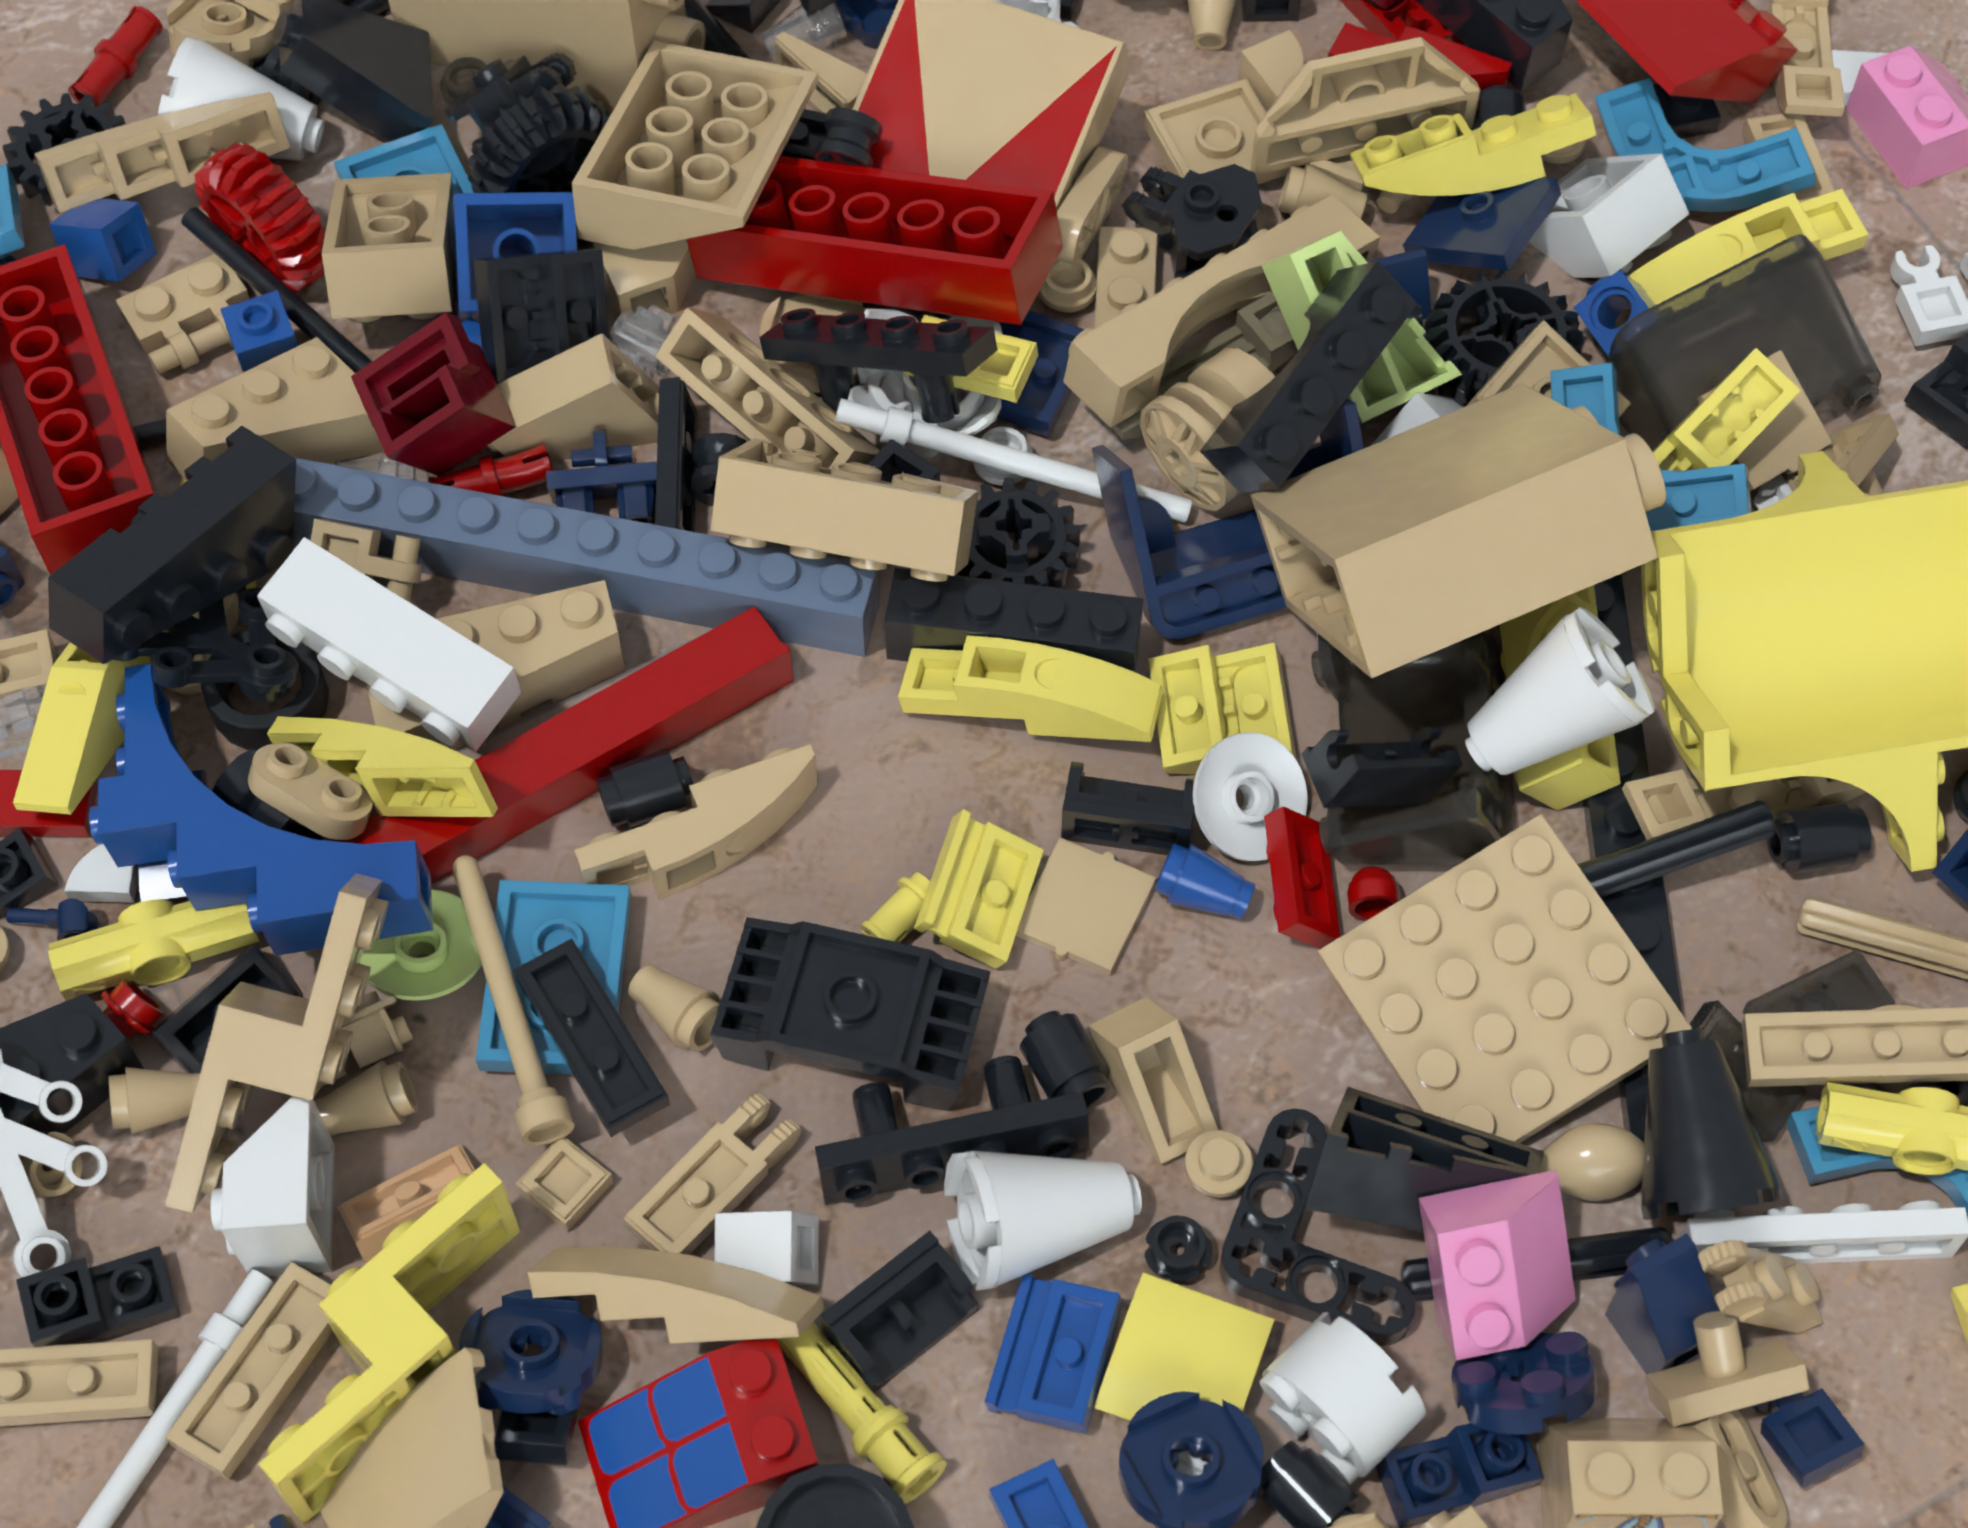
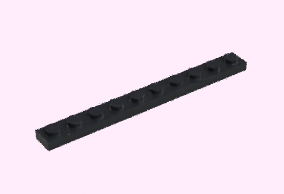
M1616 575L1595 584L1594 589L1598 619L1621 643L1613 649L1626 666L1633 661L1622 575ZM1642 723L1614 734L1621 784L1583 800L1590 860L1646 840L1622 791L1626 782L1649 777ZM1663 876L1600 897L1682 1013ZM1648 1064L1618 1082L1624 1129L1632 1132L1643 1143L1645 1137Z

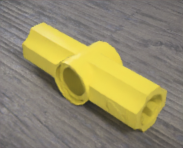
M151 899L131 905L122 911L118 917V923L49 943L48 954L60 993L65 1001H68L85 993L91 994L117 986L122 979L135 981L137 984L144 986L170 983L185 975L191 968V962L259 942V933H254L252 930L247 903L195 911L190 901L175 905L171 901L164 899Z
M1827 1082L1824 1086L1816 1116L1815 1135H1817L1818 1144L1893 1157L1892 1162L1896 1167L1919 1175H1942L1950 1173L1954 1169L1968 1171V1107L1961 1106L1960 1100L1956 1095L1931 1087H1913L1894 1094Z

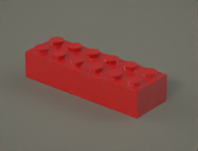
M785 156L779 157L744 227L686 239L696 277L700 279L1018 325L1022 324L1063 248L1053 191Z
M65 244L0 266V442L30 535L50 575L110 528L118 533H122L130 526L132 519L137 514V507L155 493L157 494L88 297Z

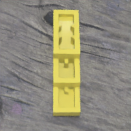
M1755 348L1652 451L1660 470L1687 471L1730 465L1801 390L1766 356Z
M278 716L267 732L272 744H294L358 782L367 790L380 816L493 817L498 809L475 759L433 740L384 726L329 718Z

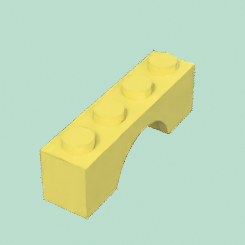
M1594 585L1500 624L1503 648L1500 662L1506 675V680L1566 614H1571L1581 607L1598 617ZM1614 734L1515 771L1514 777L1519 785V791L1558 811L1620 785Z

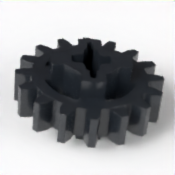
M64 93L60 99V104L52 106L44 98L39 100L41 108L39 113L33 114L26 110L20 113L24 123L23 127H8L7 133L11 143L3 145V152L8 161L6 164L17 185L21 184L26 197L30 199L40 193L46 206L53 205L40 167L33 163V159H36L34 153L94 133L126 125L123 116H116L112 104L108 101L96 107L93 96L86 94L79 103H73L69 93Z
M1004 478L1003 490L997 492L987 483L981 484L980 500L976 504L968 565L956 575H968V577L1047 587L1050 581L1055 585L1063 587L1067 583V568H1076L1078 564L1080 526L1073 524V507L1067 505L1058 508V491L1055 489L1046 492L1043 496L1036 494L1035 480L1030 479L1023 490L1015 489L1011 478ZM1009 532L1014 533L1015 543H1018V550L1013 549V541L1009 539Z

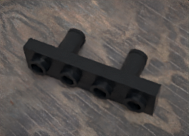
M810 308L795 309L783 314L780 318L781 322L759 337L765 360L800 362L813 365L822 401L835 412H837L840 399L848 400L850 390L856 386L852 371L853 367L905 371L914 374L922 408V420L927 423L947 422L955 418L954 414L958 415L960 413L953 376L966 377L998 351L994 328L968 326V323L964 320L954 319L940 323L916 322V319L912 316H897L887 320L866 318L865 314L861 312H848L838 316L819 315Z
M1000 1056L987 1062L983 1069L992 1110L900 1129L889 1085L881 1082L864 1084L852 1093L860 1137L815 1146L825 1205L841 1201L860 1203L880 1193L909 1187L912 1189L934 1187L945 1180L947 1163L952 1154L970 1150L1056 1158H1070L1075 1153L1088 1151L1089 1114L1083 1093L1078 1092L1032 1102L1021 1060L1017 1056Z

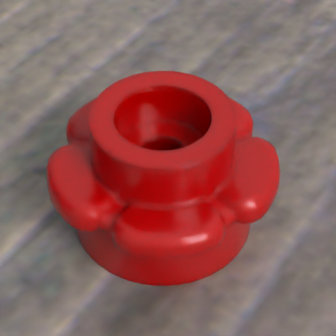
M122 979L112 992L104 990L101 994L105 1004L108 1006L103 1012L123 1035L129 1039H133L138 1032L150 1036V1033L154 1030L153 1025L164 1014L163 1009L149 995L126 979Z

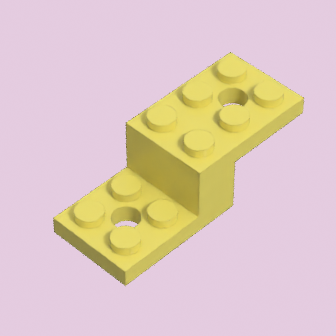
M485 1163L472 1174H461L451 1180L438 1195L437 1203L417 1221L408 1220L396 1227L387 1236L382 1245V1250L362 1268L353 1267L342 1273L329 1287L327 1297L318 1304L343 1350L359 1366L363 1373L360 1376L352 1374L341 1380L327 1395L325 1406L304 1425L296 1423L282 1431L270 1444L267 1451L268 1456L258 1464L285 1504L304 1525L321 1511L341 1474L358 1449L386 1415L423 1379L456 1354L448 1335L427 1312L521 1232L503 1182Z

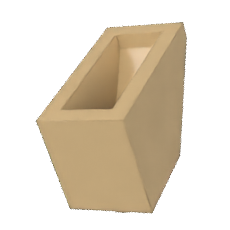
M1146 996L1088 1025L1097 1050L1109 1069L1107 1076L1110 1084L1159 1163L1163 1164L1187 1152L1189 1145L1199 1135L1208 1131L1218 1130L1176 1017Z

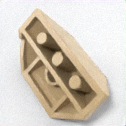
M1421 37L1308 61L1292 74L1255 129L1251 168L1255 175L1287 169L1291 165L1296 167L1350 155L1351 152L1364 148L1367 142L1383 135L1397 136L1419 128L1422 122L1438 115L1452 116L1460 113L1469 128H1472L1480 88L1472 77Z

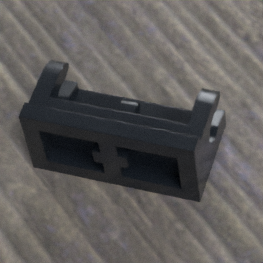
M1439 726L1423 727L1409 742L1342 744L1349 737V731L1331 730L1322 737L1315 747H1307L1301 754L1323 808L1428 803L1463 765L1457 750H1446L1435 758H1431V744L1434 740L1439 739L1442 734V728Z
M1071 762L1062 808L1061 838L1073 842L1168 855L1173 843L1188 849L1195 814V807L1193 805L1194 779L1186 778L1184 790L1084 776V763Z
M929 1230L823 1312L820 1318L823 1334L839 1350L874 1393L978 1311L979 1303L969 1292L974 1288L969 1278Z

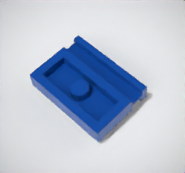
M1029 1273L1023 1275L984 1401L988 1411L998 1414L999 1411L1017 1414L1020 1419L1086 1434L1123 1305L1120 1293L1057 1279L1049 1282L1036 1279L1033 1274Z

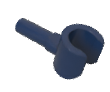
M73 898L60 902L58 909L49 908L44 910L10 907L6 913V920L11 924L57 927L58 941L97 929V917L88 911L83 902Z

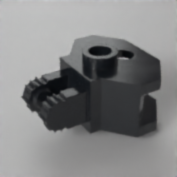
M558 52L554 55L546 56L533 65L530 64L525 55L517 60H508L505 63L499 58L472 76L475 83L462 92L444 112L450 121H457L470 114L485 136L486 133L483 125L495 122L501 116L500 108L508 110L515 105L518 95L527 99L533 95L539 86L550 91L558 83L565 87L575 80L574 76L577 74L573 64L574 60L572 61L564 53L558 54ZM472 147L470 150L473 154H475V151Z
M1232 164L1202 174L1189 170L1184 178L1169 171L1165 172L1162 168L1159 169L1156 166L1155 168L1150 167L1139 181L1144 189L1143 191L1148 196L1144 193H1139V191L1137 193L1133 191L1122 204L1126 213L1125 216H1128L1136 224L1139 223L1142 227L1159 234V246L1169 250L1174 278H1185L1203 268L1217 254L1229 253L1228 251L1231 252L1247 243L1258 232L1255 218L1261 210L1262 201L1255 173Z

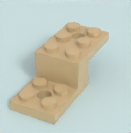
M355 873L339 891L310 1000L240 982L219 1004L165 1202L166 1207L193 1213L206 1194L211 1195L213 1189L219 1188L223 1179V1163L237 1150L238 1145L237 1140L227 1138L229 1129H234L239 1114H245L254 1086L312 1101L324 1082L334 1084L338 1071H342L353 1037L352 1031L342 1029L345 1017L352 1018L356 1005H361L370 976L371 966L360 964L363 950L370 951L374 940L378 941L388 910L389 901L378 898L382 880Z

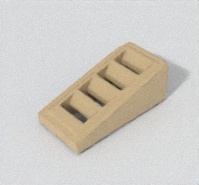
M784 31L775 36L776 64L818 72V83L808 101V104L816 112L827 114L828 110L833 108L853 109L867 73Z

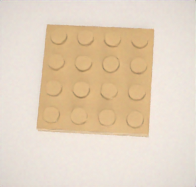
M1542 814L1318 950L1320 961L1419 1110L1517 1143L1525 1141L1646 1066L1649 1061V1050L1663 1047L1661 1034L1692 1029Z

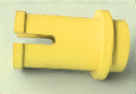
M915 872L910 878L901 877L897 881L899 889L867 921L865 920L860 925L862 933L867 936L900 943L914 929L930 881L918 872Z

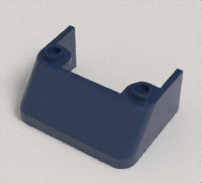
M1349 398L1345 400L1319 435L1320 442L1312 444L1286 480L1364 449L1357 406L1354 401ZM1100 445L1092 448L1111 539L1136 597L1143 598V613L1147 621L1160 634L1172 639H1182L1286 608L1255 509L1173 533L1171 519L1167 510L1153 498L1137 496L1132 468L1106 446Z

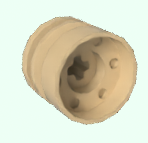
M1224 348L1188 376V383H1176L1164 395L1158 396L1141 410L1140 427L1142 435L1155 464L1180 494L1187 499H1191L1193 504L1204 510L1217 511L1236 497V494L1239 495L1240 492L1204 457L1200 450L1236 404L1258 392L1275 377L1258 359L1239 348Z

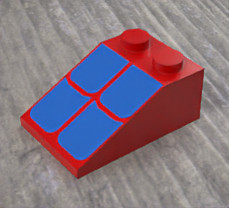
M777 1338L744 1340L706 1353L577 1421L609 1528H704L764 1507L768 1498L791 1476L819 1465Z

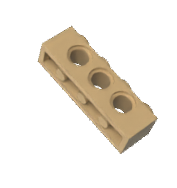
M687 307L655 355L658 360L680 377L682 381L750 440L756 438L773 442V454L779 452L794 453L797 449L822 454L821 466L832 469V465L837 463L858 462L868 464L880 451L854 427L834 422L836 412L778 362L775 360H765L762 349L724 316Z

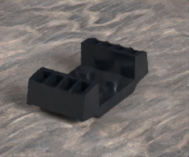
M747 917L710 1037L723 1059L745 1066L769 1071L774 1052L902 1081L905 1103L949 1110L959 1092L991 971L945 959L931 949L804 921L787 924Z

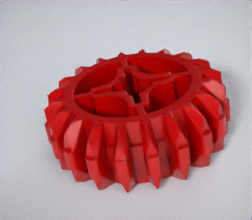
M235 142L227 149L222 148L203 164L204 166L194 174L196 182L195 191L196 195L200 198V207L208 214L209 218L294 293L301 289H307L324 276L322 248L326 229L320 222L321 215L313 210L308 202L309 197L304 196L297 188L295 180H290L283 172L281 165L273 164L267 154L261 151L257 152L254 147L248 144L241 145Z

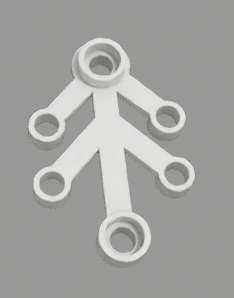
M0 1049L1 1093L37 1105L43 1117L52 1122H67L79 1113L82 1107V1096L75 1085L67 1081L50 1083L3 1063ZM57 1088L67 1090L73 1098L72 1108L64 1115H55L47 1107L48 1095ZM0 1109V1190L20 1238L13 1249V1265L17 1273L21 1277L44 1271L35 1269L30 1263V1253L35 1246L47 1243L54 1247L57 1257L54 1265L49 1269L70 1263L72 1252L64 1236L47 1228L19 1154L64 1172L65 1177L71 1183L83 1187L95 1185L103 1179L107 1171V1159L104 1153L95 1146H72L4 1118ZM82 1152L91 1153L98 1162L96 1173L88 1179H80L72 1171L74 1158Z

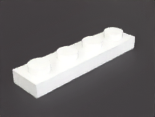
M1916 1201L1905 1204L1898 1210L1873 1211L1872 1207L1868 1204L1853 1203L1836 1207L1830 1213L1804 1214V1210L1800 1207L1783 1206L1767 1210L1762 1216L1737 1217L1734 1211L1723 1209L1698 1213L1694 1218H1689L1679 1237L1688 1233L1695 1243L1698 1253L1716 1243L1732 1239L1744 1241L1747 1247L1795 1258L1797 1262L1802 1264L1952 1258L1968 1237V1219L1965 1207L1941 1208L1940 1203L1936 1201Z

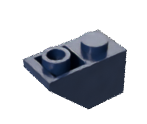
M1688 1233L1667 1245L1664 1244L1661 1238L1654 1239L1633 1252L1626 1259V1264L1629 1266L1626 1273L1614 1283L1617 1291L1605 1312L1606 1317L1646 1374L1687 1364L1700 1357L1693 1321L1700 1315L1718 1311L1705 1271H1703L1698 1259L1699 1253L1696 1245Z

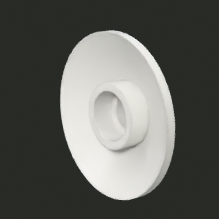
M1260 733L1234 734L1216 743L1200 762L1193 784L1195 815L1206 838L1225 855L1241 861L1266 860L1268 858L1266 854L1267 837L1264 816L1283 806L1306 816L1308 796L1304 774L1293 754L1274 738ZM1237 788L1242 791L1244 796V803L1241 808H1239L1236 801Z

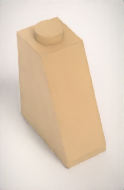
M602 333L497 384L516 427L489 444L488 447L493 452L499 451L504 456L532 449L545 443L551 462L571 459V450L594 448L593 430L606 429L609 446L631 444L634 447L658 442L659 385Z

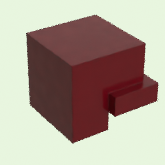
M447 312L351 376L386 457L437 476L444 475L516 427L480 345L470 342L460 319Z

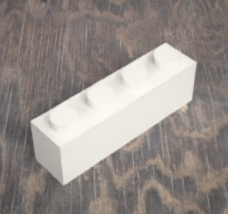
M305 537L257 595L268 619L265 626L279 640L294 648L300 642L319 653L317 655L319 662L339 678L349 680L354 675L370 685L369 692L388 709L401 713L406 708L424 719L421 722L422 726L432 736L446 745L453 746L458 741L476 752L521 694L514 667Z

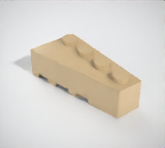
M756 438L719 457L710 531L729 534V542L749 548H763L767 546V542L789 545L790 554L808 559H823L827 557V553L850 557V565L867 570L887 569V564L911 568L910 575L912 577L934 582L948 580V575L955 576L968 565L978 497L977 490L909 474L893 475L892 483L881 480L882 471L875 466L852 462L833 464L832 469L822 467V454L797 449L794 453L779 452L773 454V442Z
M605 580L437 618L438 621L514 667L521 694L497 724L499 730L522 720L520 714L547 700L551 704H555L626 670L618 629ZM366 684L375 725L433 740L455 751L464 747L458 741L453 746H449L436 739L422 726L421 722L424 719L404 708L401 713L388 709L369 692L371 686Z

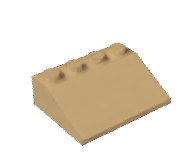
M654 40L572 182L577 238L636 250L744 227L818 83V72Z

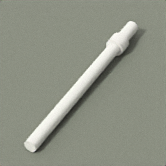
M843 398L840 399L834 422L881 435L880 442L888 443L890 439H893L902 446H905V443L913 444L1102 499L1097 472L913 419V412L889 406L888 411H884ZM1135 483L1137 496H1147L1155 499L1167 510L1170 519L1183 523L1186 522L1191 509V499Z
M252 1269L222 1314L213 1313L198 1335V1338L202 1341L201 1345L76 1528L112 1527L168 1444L165 1438L167 1433L275 1285L270 1278Z

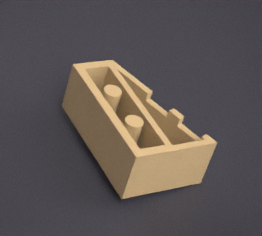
M318 337L166 410L167 462L186 481L188 480L185 477L184 470L202 456L210 461L215 460L229 449L226 437L240 426H244L295 458L335 465V462L366 455H368L371 463L389 458L384 453L351 376L355 373Z

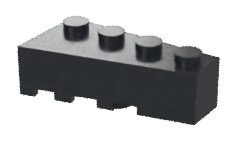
M240 426L226 437L229 449L213 461L202 456L184 470L187 482L165 499L156 493L137 507V514L132 519L130 526L122 533H118L110 528L48 577L49 628L102 664H105L123 653L138 647L143 642L177 623L185 621L190 616L224 597L235 593L237 590L269 572L280 568L293 552L296 458L244 426Z

